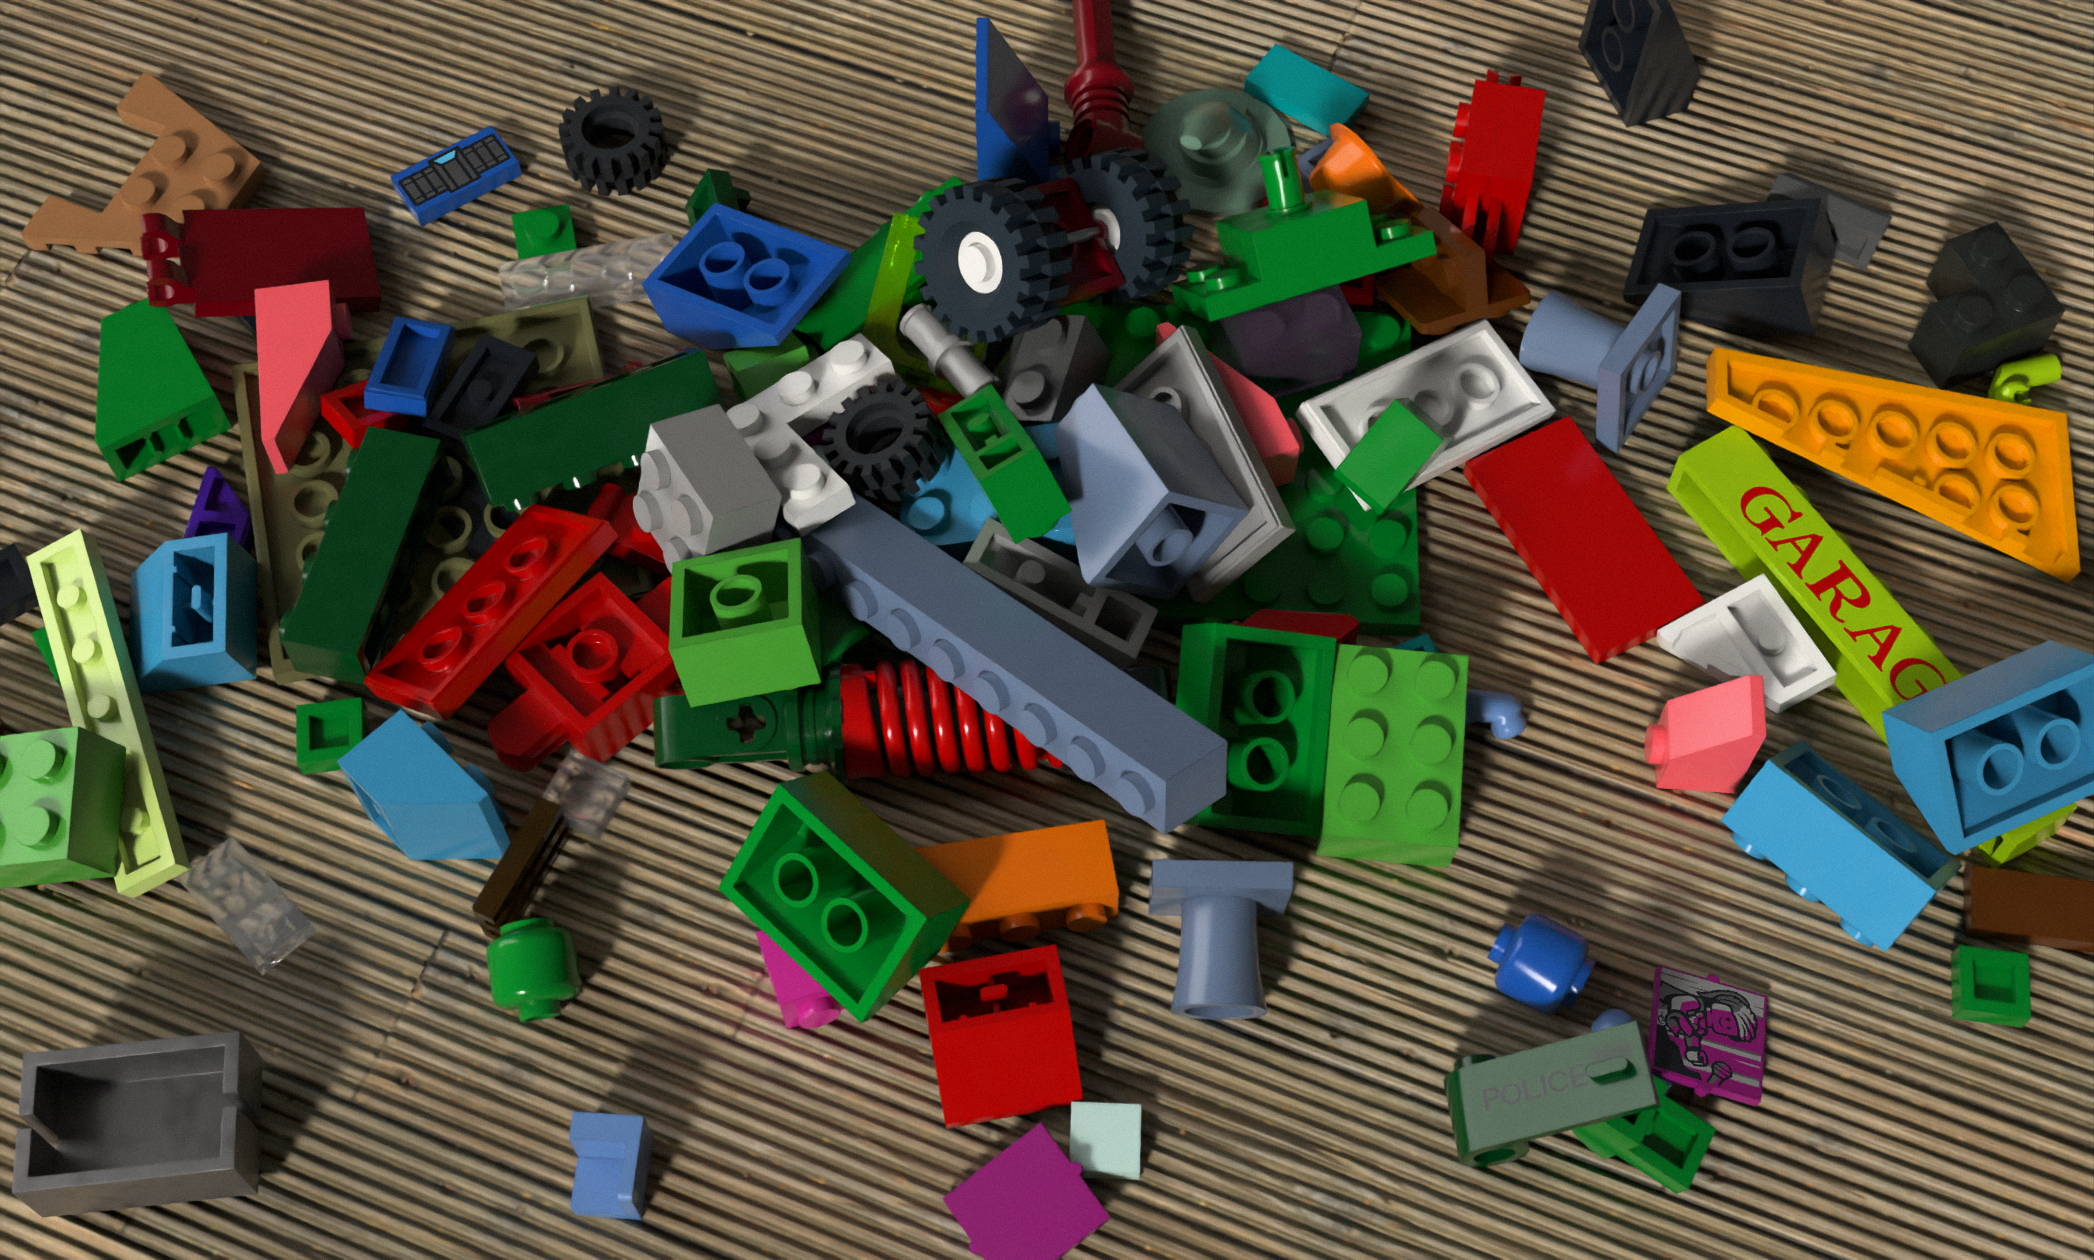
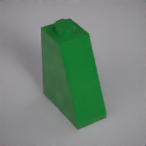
M147 297L101 319L95 442L119 482L232 428L215 393L166 307L150 306Z

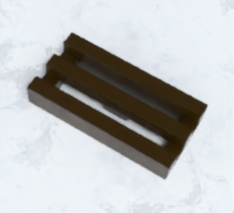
M543 797L536 800L474 902L472 911L485 936L496 939L501 936L500 926L522 919L570 838L572 831L570 827L566 826L568 823L566 817L561 815L563 813L561 805Z

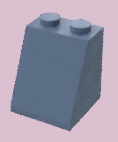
M1092 383L1085 393L1081 394L1074 401L1071 410L1054 429L1067 501L1072 509L1070 517L1081 574L1088 585L1171 601L1250 512L1175 406Z

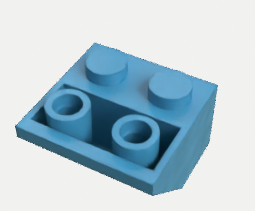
M228 532L165 541L131 574L128 652L141 695L257 679L258 562Z
M400 709L337 761L369 819L410 860L501 859L511 843L504 829V826L510 822V819L501 806L492 798L497 794V790L485 774L473 763H469L462 769L449 756L454 751L452 745L430 721H426L419 727Z

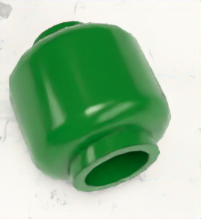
M551 917L526 919L500 926L501 936L491 941L486 950L494 1004L505 1010H519L520 1022L538 1021L562 1015L560 1002L572 999L581 988L579 963L573 934L567 929L555 927V920Z

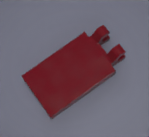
M364 207L182 210L181 223L175 222L167 215L161 213L140 215L142 230L140 246L142 259L148 260L147 272L149 282H146L150 306L169 307L175 304L193 303L195 317L256 316L255 289L329 280L337 304L346 302L350 313L380 311L381 292ZM179 257L180 265L168 260V258Z

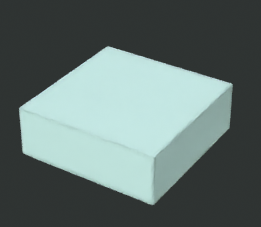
M1071 1101L1069 1160L1071 1163L1078 1162L1083 1166L1084 1174L1081 1177L1139 1180L1141 1104Z

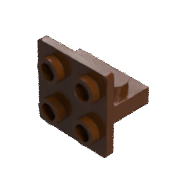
M1433 207L1412 212L1411 225L1433 231L1437 254L1411 262L1413 267L1374 278L1375 292L1421 334H1445L1454 330L1457 325L1480 318L1502 317L1508 314L1511 309L1527 305L1531 302L1530 290L1493 259L1490 268H1486L1485 250Z

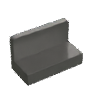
M1779 173L1766 202L1822 198L1836 247L1833 258L1866 271L1891 222V215L1792 173Z

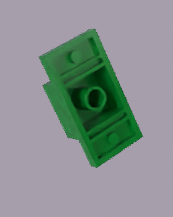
M1285 146L1273 149L1274 154H1270V151H1265L1257 155L1262 169L1269 205L1215 221L1225 267L1222 268L1221 262L1197 265L1186 271L1188 278L1170 283L1176 307L1212 322L1437 254L1432 230L1410 225L1409 219H1388L1386 213L1370 215L1366 199L1326 189L1304 195L1296 158V147Z

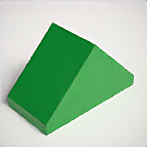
M1409 398L1394 399L1341 462L1333 475L1379 515H1382L1452 443L1455 437Z

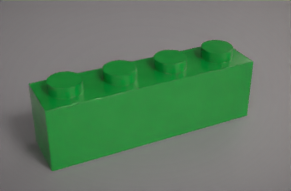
M953 176L937 189L926 191L913 207L894 221L882 224L869 240L851 252L852 261L792 330L797 338L805 346L813 344L819 357L829 352L835 345L847 341L858 333H861L874 346L879 348L901 331L900 322L911 308L919 304L934 306L936 304L935 299L925 301L920 288L928 285L925 274L916 275L914 262L923 260L922 251L913 249L914 236L924 234L926 231L917 223L921 213L932 210L928 203L934 196L945 194L944 190L963 185L964 183Z

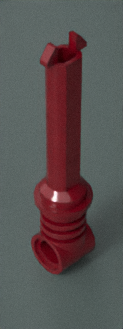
M1072 0L1077 68L1069 75L1064 84V100L1073 111L1074 125L1065 147L1066 165L1073 164L1072 160L1118 148L1129 147L1130 151L1136 149L1144 150L1142 136L1131 131L1129 104L1134 97V82L1129 73L1116 64L1110 0Z

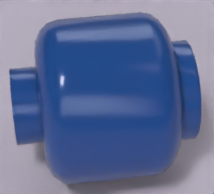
M1533 913L1525 917L1518 928L1506 922L1487 959L1499 964L1494 976L1497 989L1545 1015L1555 1013L1561 1006L1572 1010L1596 963L1587 957L1589 944L1586 938L1539 913Z

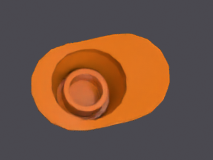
M1340 123L1330 125L1329 133L1333 144L1319 160L1309 176V184L1314 192L1326 189L1366 199L1370 215L1378 213L1389 214L1398 209L1411 217L1412 212L1426 209L1413 194L1386 170L1371 148L1357 134Z

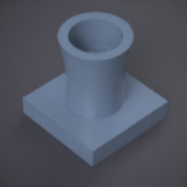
M1658 283L1629 325L1624 327L1584 308L1558 290H1553L1540 301L1528 322L1520 346L1519 362L1524 369L1556 375L1596 388L1595 445L1618 453L1676 371L1681 291Z
M1153 859L1149 883L1148 915L1181 916L1178 974L1171 1005L1172 1014L1194 1019L1237 1020L1260 1017L1268 1013L1260 974L1257 917L1282 918L1293 892V862Z

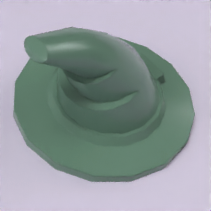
M1217 88L1188 92L1162 105L1145 125L1142 135L1144 150L1150 152L1148 161L1160 158L1168 165L1163 176L1167 178L1176 175L1182 184V187L1175 193L1178 200L1188 198L1191 211L1186 213L1214 218L1248 212L1262 204L1263 197H1267V192L1257 155L1265 151H1270V154H1274L1273 149L1291 146L1286 125L1270 106L1246 93Z

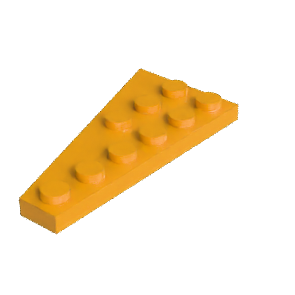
M1715 347L1707 358V412L2066 583H2069L2081 572L2067 413Z

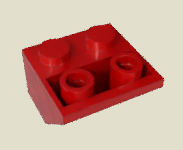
M1056 944L918 969L922 1001L946 1129L1070 1106L1071 1101L1083 1102L1070 1007Z

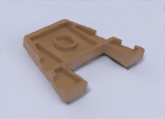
M143 72L116 109L123 123L157 134L159 137L103 212L98 213L49 195L20 234L27 246L34 250L49 251L51 244L72 245L78 253L99 254L103 247L130 249L133 256L142 257L140 215L161 213L167 215L175 222L181 223L182 210L244 209L267 175L260 160L154 76Z

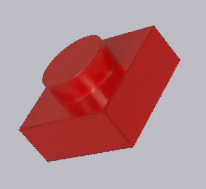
M369 379L321 395L322 416L352 448L360 447L368 426L399 432L409 429L408 415L364 408V390Z

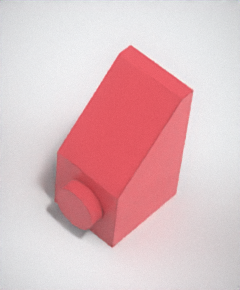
M1747 675L1667 701L1657 724H1649L1645 735L1646 763L1655 764L1656 788L1735 794L1766 738L1763 676Z

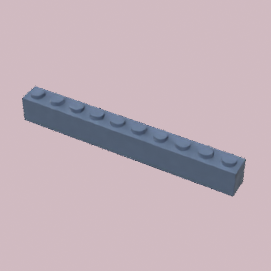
M853 490L851 492L856 504L803 537L778 513L770 543L801 537L818 591L825 592L846 607L855 618L867 622L888 637L897 648L909 652L933 669L942 680L951 682L978 701L985 711L990 714H996L1020 731L1030 743L1037 747H1042L1069 766L1079 778L1084 781H1090L1114 798L1131 815L1142 818L1166 835L1226 795L1228 741Z

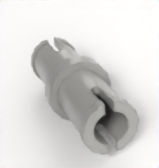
M916 305L903 316L900 322L901 333L908 337L928 358L927 365L929 370L941 380L947 379L964 398L969 397L989 384H992L999 395L1001 394L1003 388L1002 381L997 376H994L974 355L973 343L968 342V338L965 335L957 337L951 333L949 327L944 322H939L933 315L934 309L930 305Z

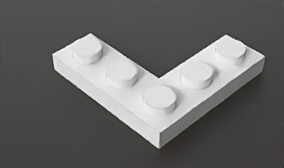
M861 333L835 345L829 352L799 370L785 375L779 382L744 403L732 407L726 413L781 492L782 499L778 513L801 537L856 504L849 485L801 437L826 423L833 412L838 414L844 412L845 409L841 403L848 396L856 403L862 399L858 390L869 386L871 391L875 393L878 391L879 382L889 381L891 383L897 379L891 360Z

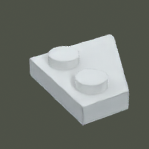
M1764 573L1657 630L1656 641L1661 648L1723 683L1747 675L1763 676L1765 707L1777 714L1834 684L1836 678L1834 669Z

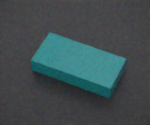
M1275 44L1247 75L1244 83V92L1327 137H1331L1329 133L1331 124L1340 123L1350 128L1368 107L1370 93L1278 44Z

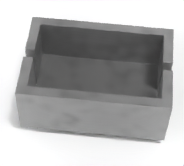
M241 1031L23 1054L18 1116L32 1128L17 1129L12 1194L42 1218L258 1194L260 1131L250 1120L261 1119L263 1058ZM57 1141V1150L48 1142Z

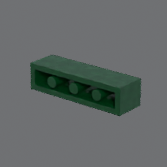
M692 347L460 431L486 501L493 508L503 504L506 512H512L541 501L542 498L539 491L563 482L565 490H571L590 484L601 478L598 471L599 468L621 461L623 468L641 465V456L646 450L651 423L715 404H720L725 413L726 410L704 350Z
M368 426L360 447L351 450L345 467L346 482L339 499L332 500L326 509L324 535L317 553H310L304 563L302 570L303 587L294 607L286 609L281 619L279 639L295 671L366 685L363 680L381 659L452 474L440 439Z

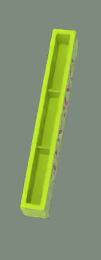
M1732 425L1679 455L1666 489L1746 582L1763 573L1836 672L1834 685L1887 746L1888 742L1882 711L1967 676L1965 673L1958 671L1937 648L1931 633L1921 624L1915 623L1898 604L1886 582L1874 576L1852 552L1851 545L1846 537L1839 531L1832 529L1812 507L1806 492L1798 485L1792 484L1773 463L1768 450L1761 442L1752 439L1744 429ZM2075 802L1981 843L1974 848L1991 868L2001 869L2056 834L2077 809L2078 805Z

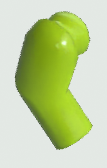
M2047 353L2000 365L1995 371L1987 398L2030 406L2032 399H2028L2032 387L2060 380L2062 369L2058 357L2054 353Z

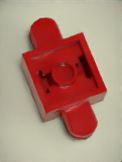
M1492 69L1487 70L1485 81L1475 79L1471 102H1459L1453 137L1462 138V141L1451 140L1445 168V182L1452 183L1454 186L1443 184L1438 209L1440 214L1485 250L1486 268H1490L1494 252L1507 255L1514 254L1533 179L1546 93L1545 90L1520 87L1522 74L1510 73L1508 85L1498 83L1499 71Z
M600 571L548 612L511 651L503 662L513 687L521 695L496 714L487 724L488 738L501 764L513 771L529 772L568 741L595 769H598L653 723L654 699L670 695H685L669 652L672 576L663 580L636 603H633ZM614 680L613 683H611L610 685L604 687V685H606V684H608L609 682H611V681Z

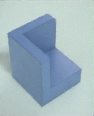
M573 1111L569 1141L577 1153L578 1159L570 1208L575 1215L642 1220L654 1138L644 1116Z

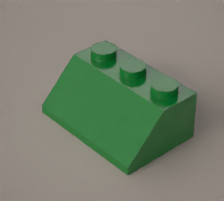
M1222 623L1183 625L1175 707L1228 741L1226 795L1183 824L1319 837L1337 638Z
M827 770L785 781L777 785L718 886V889L860 1023L868 1021L919 972L918 969H922L940 952L971 903V900Z

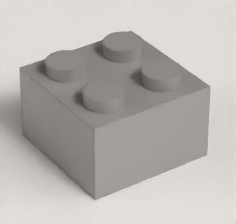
M720 404L650 424L646 450L641 456L642 471L638 493L633 499V511L641 529L644 532H650L662 549L666 566L671 575L672 562L769 544L771 542L782 494Z

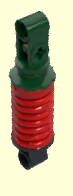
M842 660L831 662L826 683H819V685H807L792 690H784V692L765 693L692 708L686 694L664 696L653 700L655 767L660 769L684 770L705 768L714 764L787 760L791 772L805 771L806 766L809 764L814 766L824 763V765L831 764L836 779L842 785H849V781H855L861 777L884 779L889 774V767L895 777L906 778L912 774L914 764L921 776H933L938 770L939 761L944 773L956 775L963 769L964 757L970 772L983 773L988 767L989 754L993 768L998 772H1005L1013 766L1015 741L1020 765L1023 769L1034 770L1039 765V759H1048L1052 767L1062 768V772L1072 771L1069 766L1048 751L1030 743L1024 734L999 716L985 711L978 701L954 684L942 680L926 664H924L923 679H921L919 665L914 660H905L900 664L898 681H896L894 668L888 661L877 663L873 671H865L864 667L859 663L843 664ZM1149 666L1122 669L1130 677L1173 705L1171 670L1169 668ZM753 714L760 725L766 727L755 730L754 741L746 743L739 732L734 731V728L744 727L746 716Z

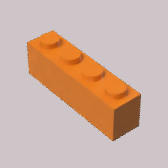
M1105 819L914 848L971 900L968 908L941 948L940 952L942 953L961 951L970 947L973 941L998 937L1006 942L1026 941L1039 935L1040 931L1067 927L1075 932L1091 931L1105 925L1107 920L1118 919L1119 890Z

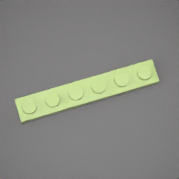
M78 529L26 558L72 726H79L126 747L117 873L114 880L118 893L135 898L191 868L96 537L82 529Z

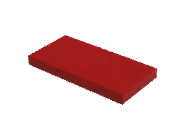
M1570 415L1465 462L1463 475L1595 665L1656 637L1658 629L1706 604Z
M538 503L529 506L368 673L363 682L376 697L446 722L619 537L607 520Z

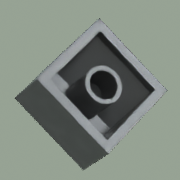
M1056 315L1047 318V324L1040 328L1011 336L1002 345L993 375L1002 381L1003 388L1000 397L1022 427L1061 422L1071 410L1074 401L1081 394L1085 393L1092 383L1104 386L1113 355L1086 315Z

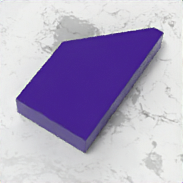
M207 466L183 539L228 532L250 554L254 543L251 514L232 491L217 467Z

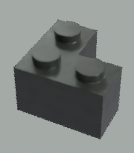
M1996 221L1946 241L1925 283L1938 301L1929 304L1908 348L1937 388L1946 390L1994 371L2004 363L2024 359L2041 352L2064 314L2065 308Z

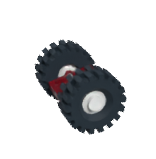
M1127 147L1072 160L1073 164L1064 165L1056 172L1060 178L1059 180L1026 188V181L1018 178L1006 180V176L948 188L944 190L945 194L936 195L930 200L928 204L932 210L921 213L917 223L926 231L924 234L914 236L913 249L922 251L923 260L914 262L916 275L925 274L928 284L920 288L924 300L935 299L938 306L933 310V315L939 322L951 319L949 331L955 336L960 337L968 334V342L981 343L987 341L990 343L1040 328L1047 324V318L1056 316L1061 308L1091 299H1093L1094 305L1105 306L1113 304L1114 306L1161 292L1168 288L1167 283L1178 279L1183 271L1177 264L1187 262L1191 253V249L1182 245L1183 240L1193 237V224H1184L1183 213L1191 211L1188 198L1178 200L1175 193L1182 187V184L1176 175L1167 178L1163 176L1168 165L1160 158L1148 161L1150 152L1142 149L1130 151V148Z

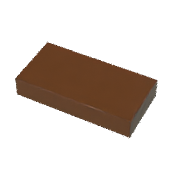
M1970 865L1963 873L1965 936L2094 953V881Z

